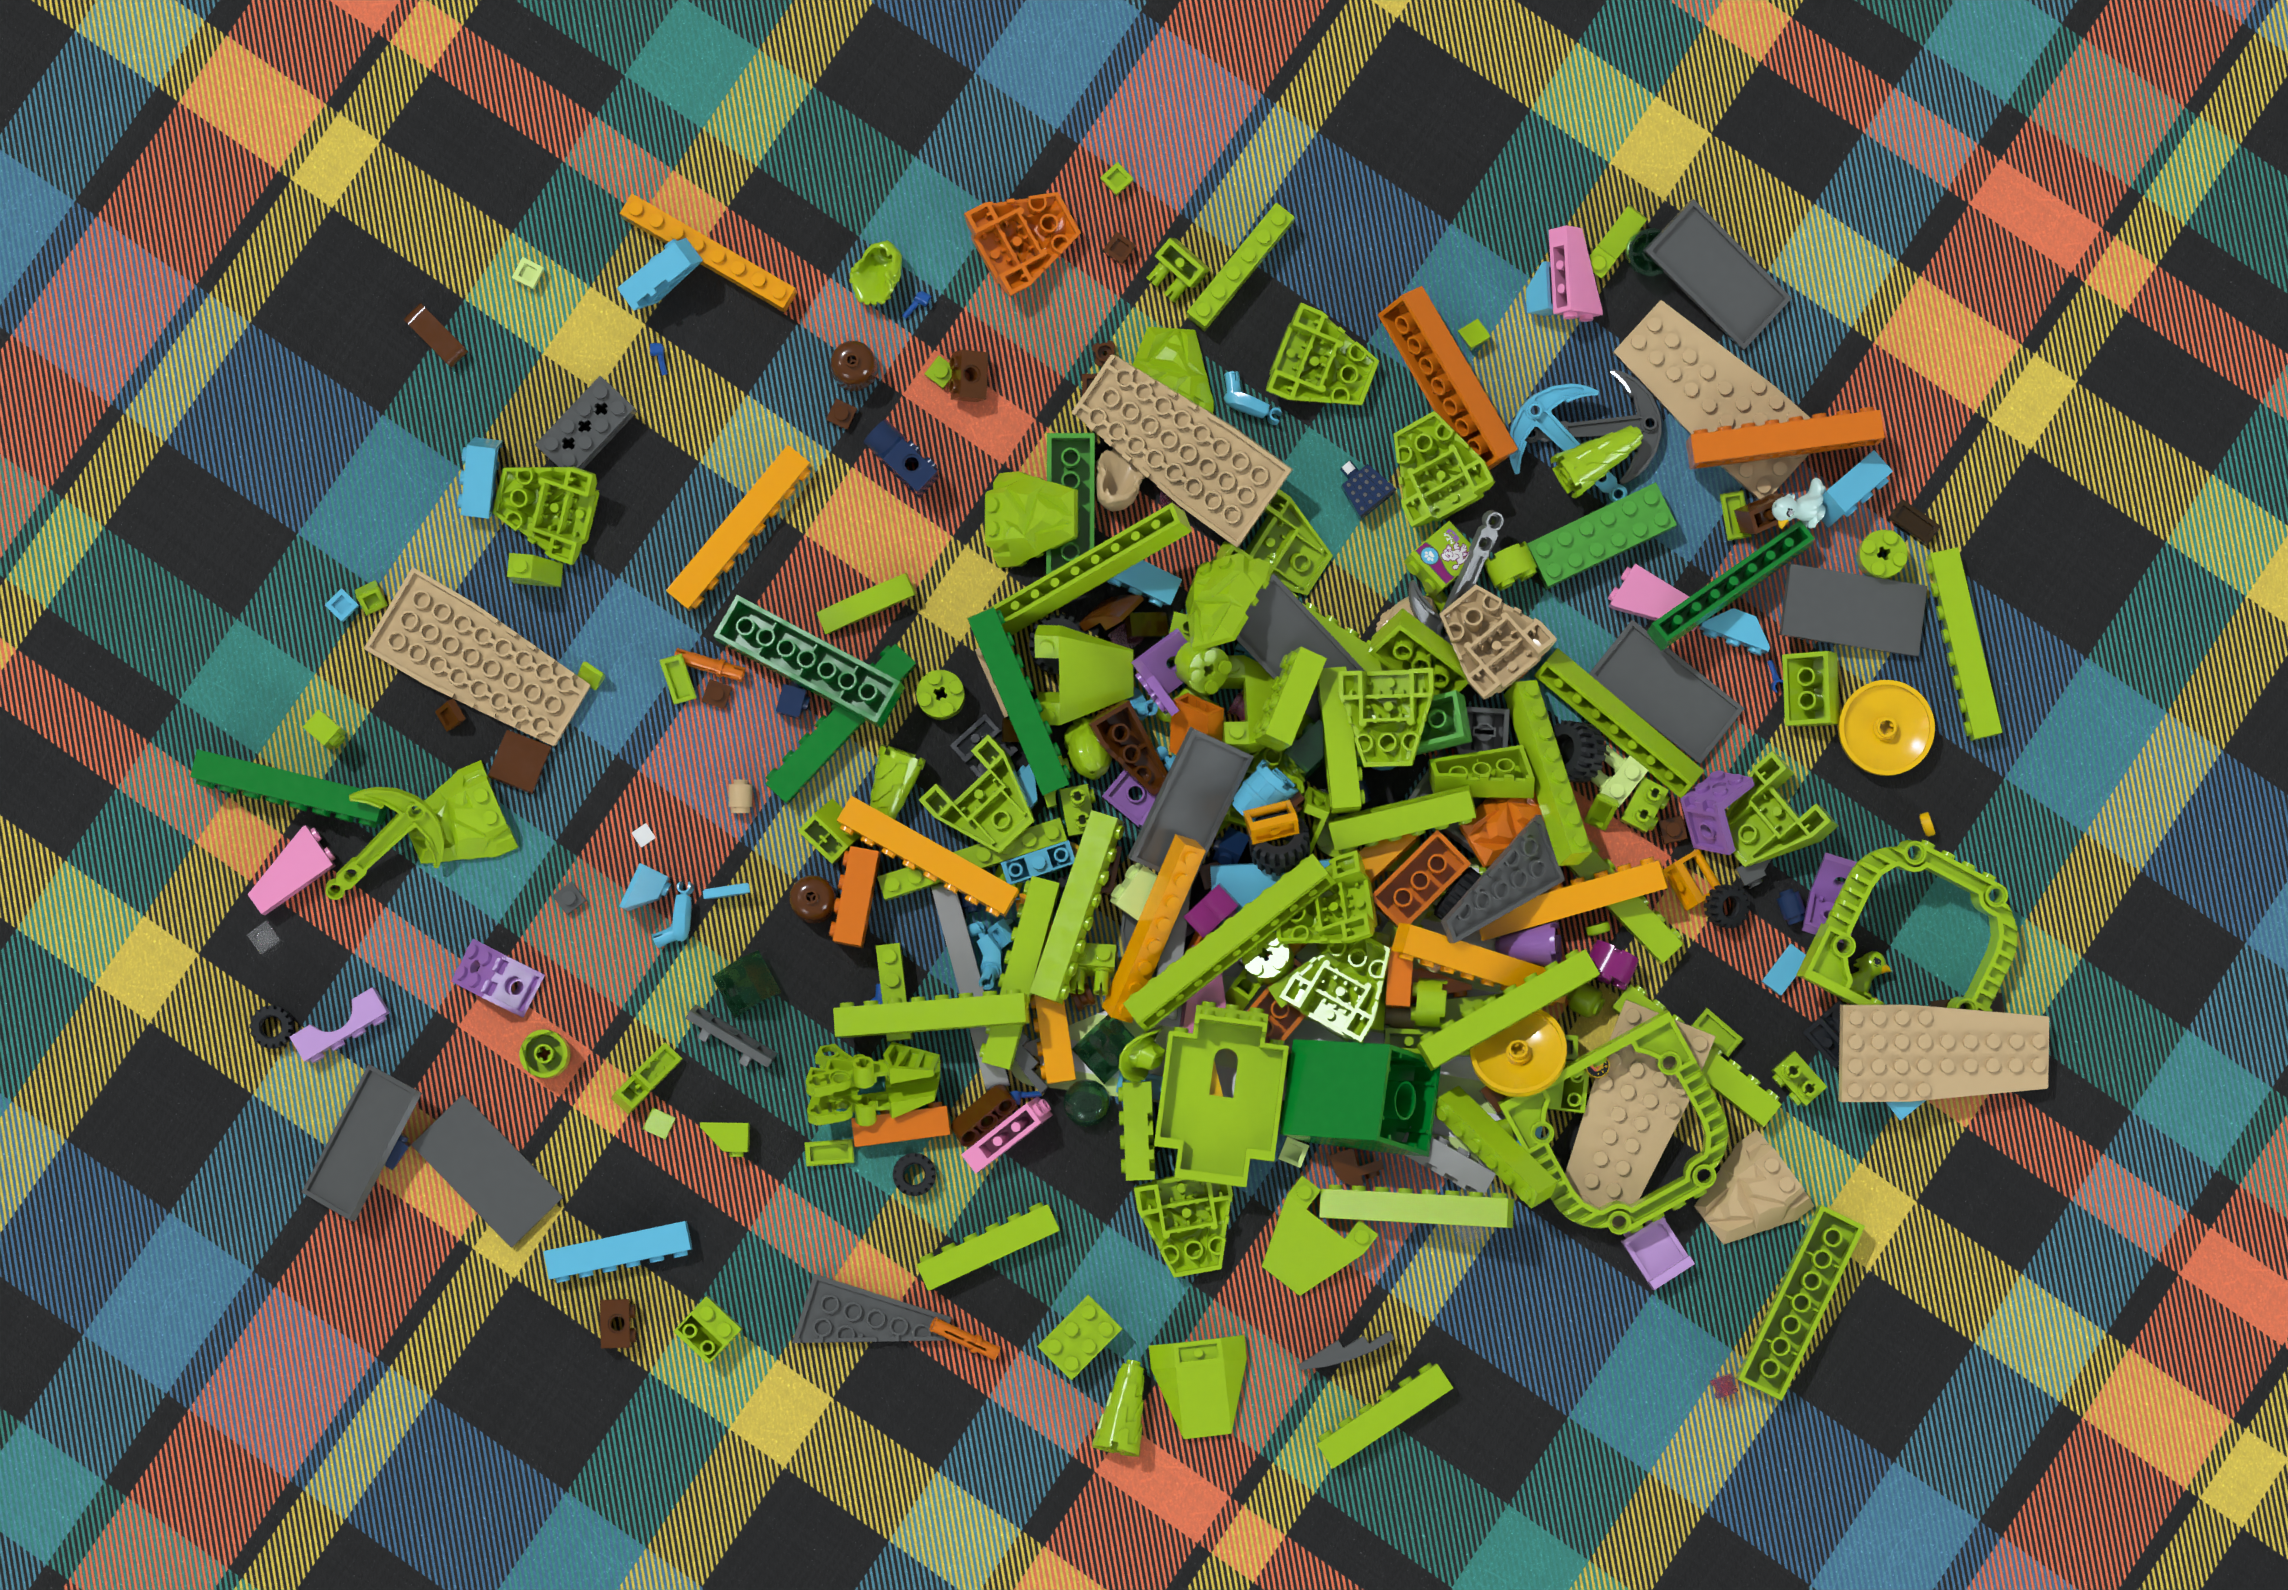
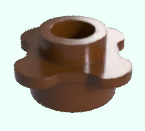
M1113 341L1101 344L1095 343L1093 345L1092 351L1095 352V364L1097 366H1103L1110 355H1115V343Z

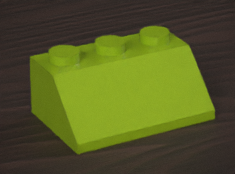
M1819 651L1783 654L1785 726L1838 725L1840 712L1837 653Z

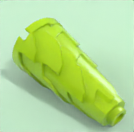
M1629 425L1614 433L1611 432L1600 438L1587 441L1575 448L1552 456L1551 464L1557 462V466L1552 469L1567 493L1574 491L1575 493L1571 497L1577 498L1583 495V492L1593 486L1595 482L1604 477L1610 469L1627 458L1628 454L1642 444L1643 434L1638 427Z
M881 745L875 768L870 806L895 820L908 794L915 785L920 771L923 770L926 760L921 757L916 759V755L891 746L887 748L885 745Z
M1127 1360L1126 1363H1122L1116 1375L1112 1392L1109 1393L1104 1413L1100 1417L1095 1437L1092 1441L1093 1448L1109 1453L1117 1452L1124 1456L1139 1457L1143 1427L1141 1419L1144 1400H1142L1144 1368L1140 1367L1141 1362Z

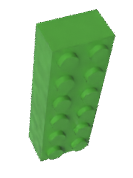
M1047 433V481L1078 490V538L1056 549L1050 548L1046 551V575L1095 547V433Z
M1655 482L1529 542L1527 545L1538 567L1536 571L1547 590L1674 529L1677 524Z
M1457 690L1433 696L1416 755L1472 742L1465 696ZM1361 757L1356 758L1357 767L1365 768Z

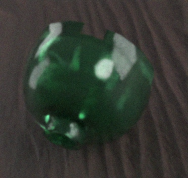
M1644 229L1636 232L1629 239L1626 245L1625 256L1628 265L1635 272L1644 276H1655L1664 272L1643 251L1661 232L1660 230Z
M1084 1079L1075 1082L1068 1088L1064 1096L1063 1106L1066 1115L1072 1122L1078 1126L1091 1127L1098 1125L1106 1118L1110 1112L1111 1099L1109 1092L1101 1083L1095 1080Z

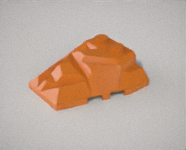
M1058 192L1033 195L1019 200L1014 198L1007 199L1005 202L998 203L985 202L964 213L967 226L972 233V242L997 285H1001L1003 291L1009 297L1030 287L1081 234Z
M1535 791L1534 798L1487 797L1476 808V818H1473L1472 822L1459 827L1483 868L1490 867L1535 815H1542Z

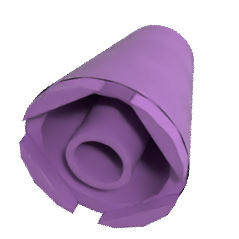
M1551 921L1502 935L1499 940L1495 941V950L1498 953L1542 967L1556 960L1561 962V935H1556L1555 931L1556 928H1560L1558 921Z

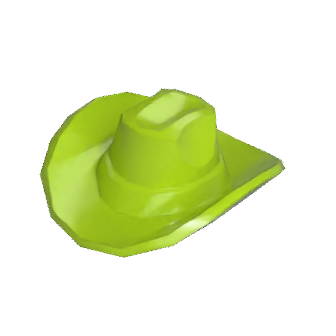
M1163 1026L1142 1033L1125 1046L1119 1057V1069L1125 1079L1130 1082L1143 1081L1148 1076L1149 1070L1160 1067L1165 1050L1155 1042L1159 1031L1164 1029Z

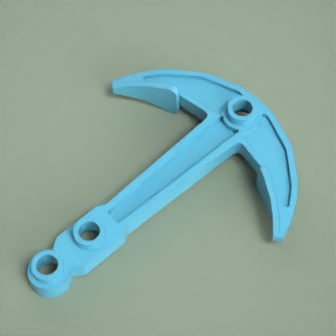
M1569 383L1550 386L1531 396L1520 407L1510 426L1509 434L1518 448L1516 452L1509 456L1514 473H1520L1521 458L1527 444L1525 439L1534 427H1538L1563 451L1581 445L1558 421L1551 410L1564 400L1565 402H1570L1580 397L1598 395L1599 391L1589 386ZM1532 406L1539 407V412L1535 415L1531 413ZM1610 472L1606 474L1604 481L1595 482V485L1602 492L1608 493V497L1612 502L1628 495L1627 489L1623 485L1617 484V479ZM1618 489L1621 490L1622 496L1615 498L1614 492Z

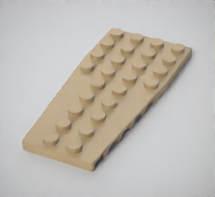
M1662 300L1656 304L1613 352L1690 435L1694 434L1693 431L1699 429H1708V432H1715L1718 427L1731 426L1732 429H1738L1745 423H1755L1756 426H1761L1768 420L1779 419V423L1787 422L1788 418L1803 416V420L1810 419L1807 414L1772 383ZM1809 454L1722 465L1721 467L1754 497L1760 499L1773 494Z
M1110 355L1072 410L1073 415L1081 419L1089 429L1096 432L1109 446L1117 450L1124 459L1138 468L1145 477L1153 481L1174 502L1236 547L1241 545L1293 470L1236 427L1116 355Z
M414 567L411 568L363 648L422 684L553 747L557 745L591 688L589 683L484 609Z
M1625 1000L1609 1041L1659 1013ZM1674 1019L1702 1071L1716 1036ZM1631 1044L1607 1056L1610 1064L1608 1073L1603 1077L1594 1079L1585 1113L1583 1114L1565 1172L1568 1181L1583 1200L1597 1207L1615 1200L1632 1204L1640 1199L1689 1103V1098L1676 1075L1662 1073L1657 1067L1656 1058L1636 1052ZM1667 1056L1663 1060V1067L1671 1068L1675 1064L1673 1056ZM1620 1215L1615 1216L1612 1220V1225L1615 1227L1622 1226L1625 1218Z
M1911 1004L1840 1005L1839 1102H1912L2048 1088V1016Z

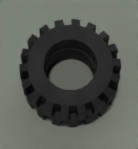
M1052 614L1048 618L1044 617L1039 624L1034 626V630L1030 634L1029 648L1033 661L1042 671H1046L1050 675L1057 674L1059 676V658H1035L1034 635L1037 626L1060 625L1087 634L1079 625L1080 622L1076 621L1074 617H1068L1065 614Z
M1564 720L1561 721V724L1557 723L1554 725L1553 732L1569 781L1576 783L1591 781L1592 777L1595 778L1598 775L1597 771L1602 769V762L1606 758L1604 756L1606 745L1603 744L1605 739L1604 736H1600L1601 731L1596 729L1594 725Z
M1285 810L1282 812L1264 815L1263 818L1258 817L1257 819H1255V822L1288 814L1287 810ZM1298 818L1299 834L1279 838L1289 841L1288 844L1283 846L1269 844L1279 839L1252 845L1250 835H1248L1252 862L1254 865L1257 864L1259 870L1263 871L1265 869L1266 874L1271 875L1273 872L1276 873V876H1281V873L1290 872L1299 865L1302 859L1310 856L1308 827L1302 818Z
M1472 867L1467 868L1443 895L1435 908L1434 915L1442 920L1482 875Z

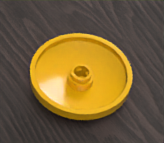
M1878 680L1862 686L1847 699L1839 716L1838 735L1845 754L1856 766L1875 775L1892 776L1912 769L1924 759L1933 743L1935 722L1928 702L1916 689L1899 681Z
M1540 1009L1471 1048L1470 1058L1476 1075L1488 1088L1506 1096L1525 1097L1542 1092L1558 1079L1566 1063L1567 1043L1564 1032L1558 1022L1550 1014Z

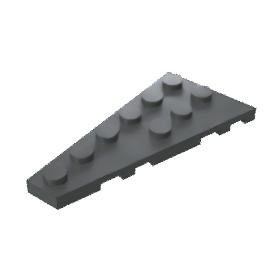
M1535 815L1441 920L1449 943L1460 941L1565 881L1562 870L1558 866L1542 815Z
M814 1274L792 1343L945 1341V1337L930 1332L929 1328L935 1317L949 1324L952 1317Z

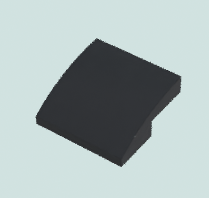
M986 714L950 745L978 778L988 769L971 750L987 735L994 737L1008 752L1011 759L1019 752L1012 743H1002L1001 730Z
M1841 999L1803 1031L1804 1035L1834 1068L1839 1065L1840 1005H1845Z

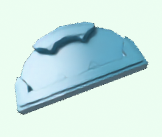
M742 883L704 889L703 897L704 899H715L750 893V885Z

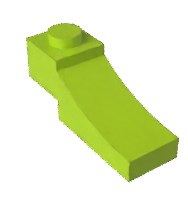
M1631 205L1627 206L1589 256L1593 273L1601 279L1605 277L1648 220Z
M664 1043L614 1093L611 1099L629 1115L681 1062L682 1058L668 1044Z

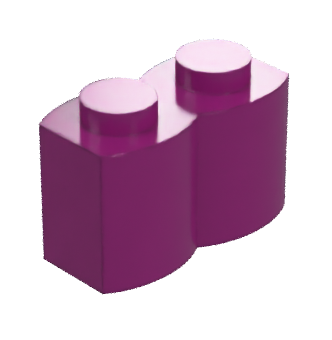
M1219 883L1187 912L1184 918L1204 938L1207 934L1220 927L1218 924L1222 920L1237 914L1239 911L1236 908L1239 906V903Z

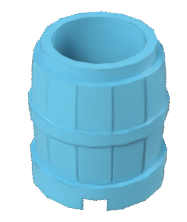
M1263 759L1256 767L1257 770L1242 783V786L1235 794L1232 805L1243 816V811L1292 799L1299 790L1294 788L1295 784L1278 768L1273 770L1268 768L1270 763Z

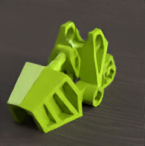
M891 1042L883 1054L884 1060L873 1061L872 1058L863 1054H856L852 1057L836 1044L820 1046L815 1055V1063L819 1064L820 1068L810 1067L805 1080L806 1093L811 1096L807 1108L808 1122L816 1126L849 1120L853 1113H855V1122L858 1125L870 1126L877 1121L876 1111L889 1110L893 1119L935 1101L940 1081V1055ZM832 1051L835 1054L832 1056H826L823 1053ZM885 1076V1092L858 1095L860 1088H869L877 1082V1077ZM841 1108L847 1109L846 1111H837V1109Z

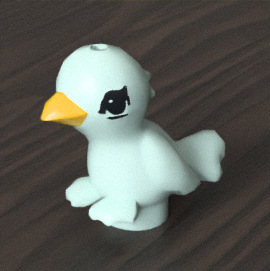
M1814 478L1808 493L1794 500L1795 494L1790 495L1789 493L1773 503L1772 514L1778 520L1780 529H1783L1793 518L1801 520L1806 528L1808 526L1812 529L1824 517L1825 506L1822 504L1824 499L1822 494L1826 491V487L1819 478Z

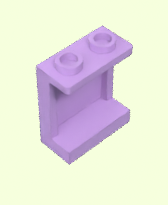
M1665 1217L1655 1222L1651 1220L1645 1222V1226L1635 1233L1631 1234L1629 1231L1623 1234L1625 1239L1621 1241L1652 1290L1662 1286L1695 1264L1667 1224Z

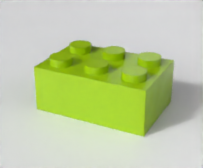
M1088 1294L1037 1347L1072 1381L1123 1328Z

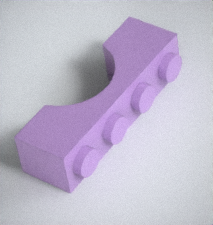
M372 987L352 999L351 1017L339 1030L324 1032L314 1025H308L290 1036V1039L303 1061H311L313 1064L324 1058L323 1053L327 1050L332 1049L335 1051L344 1046V1040L352 1036L355 1039L366 1032L364 1028L372 1023L374 1026H377L387 1020L385 1016L390 1012L376 988Z

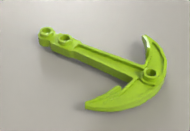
M372 787L349 795L350 801L366 803L380 809L385 805L397 812V814L357 857L351 858L336 873V878L327 882L325 893L332 900L342 898L345 890L351 889L377 860L413 828H417L425 836V844L432 856L434 868H439L444 853V837L441 823L432 808L418 796L398 788ZM417 806L420 807V809L413 810L412 807ZM352 869V870H355L356 872H355V873H349L347 870ZM332 885H338L339 888H338V889H334V888H332L331 886H332Z

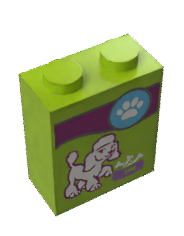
M1448 521L1411 552L1404 563L1408 571L1416 575L1422 582L1423 587L1436 597L1458 578L1468 557L1471 544Z

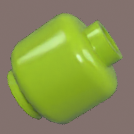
M1587 983L1570 992L1567 996V999L1570 1000V1009L1585 1018H1590L1593 1015L1597 1016L1605 1002V999L1602 998V991Z

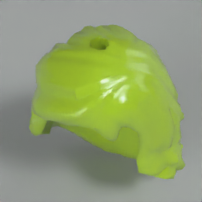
M886 240L871 244L864 252L862 258L851 268L849 282L852 284L855 298H857L858 302L865 303L866 306L872 304L876 307L877 303L885 304L886 300L891 299L890 295L896 283L899 282L902 255L890 241Z
M1090 715L1087 717L1082 716L1073 720V724L1064 733V744L1068 750L1067 754L1069 755L1072 767L1080 775L1091 780H1097L1108 771L1113 757L1099 745L1090 728L1089 723L1093 720V717Z

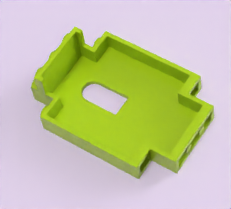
M1202 1001L1201 1005H1196L1193 1033H1188L1189 1028L1174 1027V1031L1169 1030L1154 1146L1178 1149L1174 1178L1246 1188L1250 1159L1274 1162L1289 1046L1284 1045V1041L1270 1039V1043H1265L1269 1014H1265L1264 1009L1250 1007L1249 1011H1242L1240 1006L1226 1004L1225 1008H1218L1215 1002ZM1221 1049L1234 1051L1238 1058L1233 1098L1209 1095L1214 1057Z

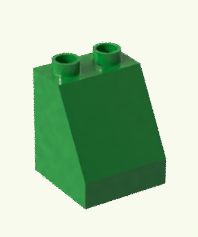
M1293 1039L1292 1052L1287 1057L1285 1075L1288 1080L1285 1100L1282 1101L1280 1134L1308 1143L1429 1157L1441 1066L1431 1071L1422 1055L1391 1044H1361L1359 1042ZM1406 1133H1409L1407 1142H1402Z

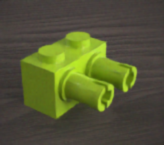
M1169 238L1155 255L1159 263L1146 278L1158 287L1170 271L1173 272L1177 278L1164 294L1167 297L1169 296L1171 301L1176 302L1187 287H1197L1211 269L1178 239Z
M1643 777L1619 821L1644 834L1648 829L1653 831L1659 818L1655 817L1659 808L1664 810L1670 799L1667 796L1669 790Z
M1088 784L1059 789L1069 838L1083 835L1092 810L1091 803H1096L1094 790L1088 789Z
M1086 943L1084 951L1079 954L1076 962L1078 963L1077 972L1070 980V993L1075 994L1076 986H1078V994H1083L1085 992V976H1095L1093 994L1100 995V988H1102V996L1109 994V977L1114 978L1116 945Z
M1796 1051L1791 1052L1771 1070L1774 1074L1773 1080L1781 1088L1785 1086L1790 1091L1788 1096L1797 1106L1799 1104L1803 1107L1807 1106L1827 1088L1824 1082Z

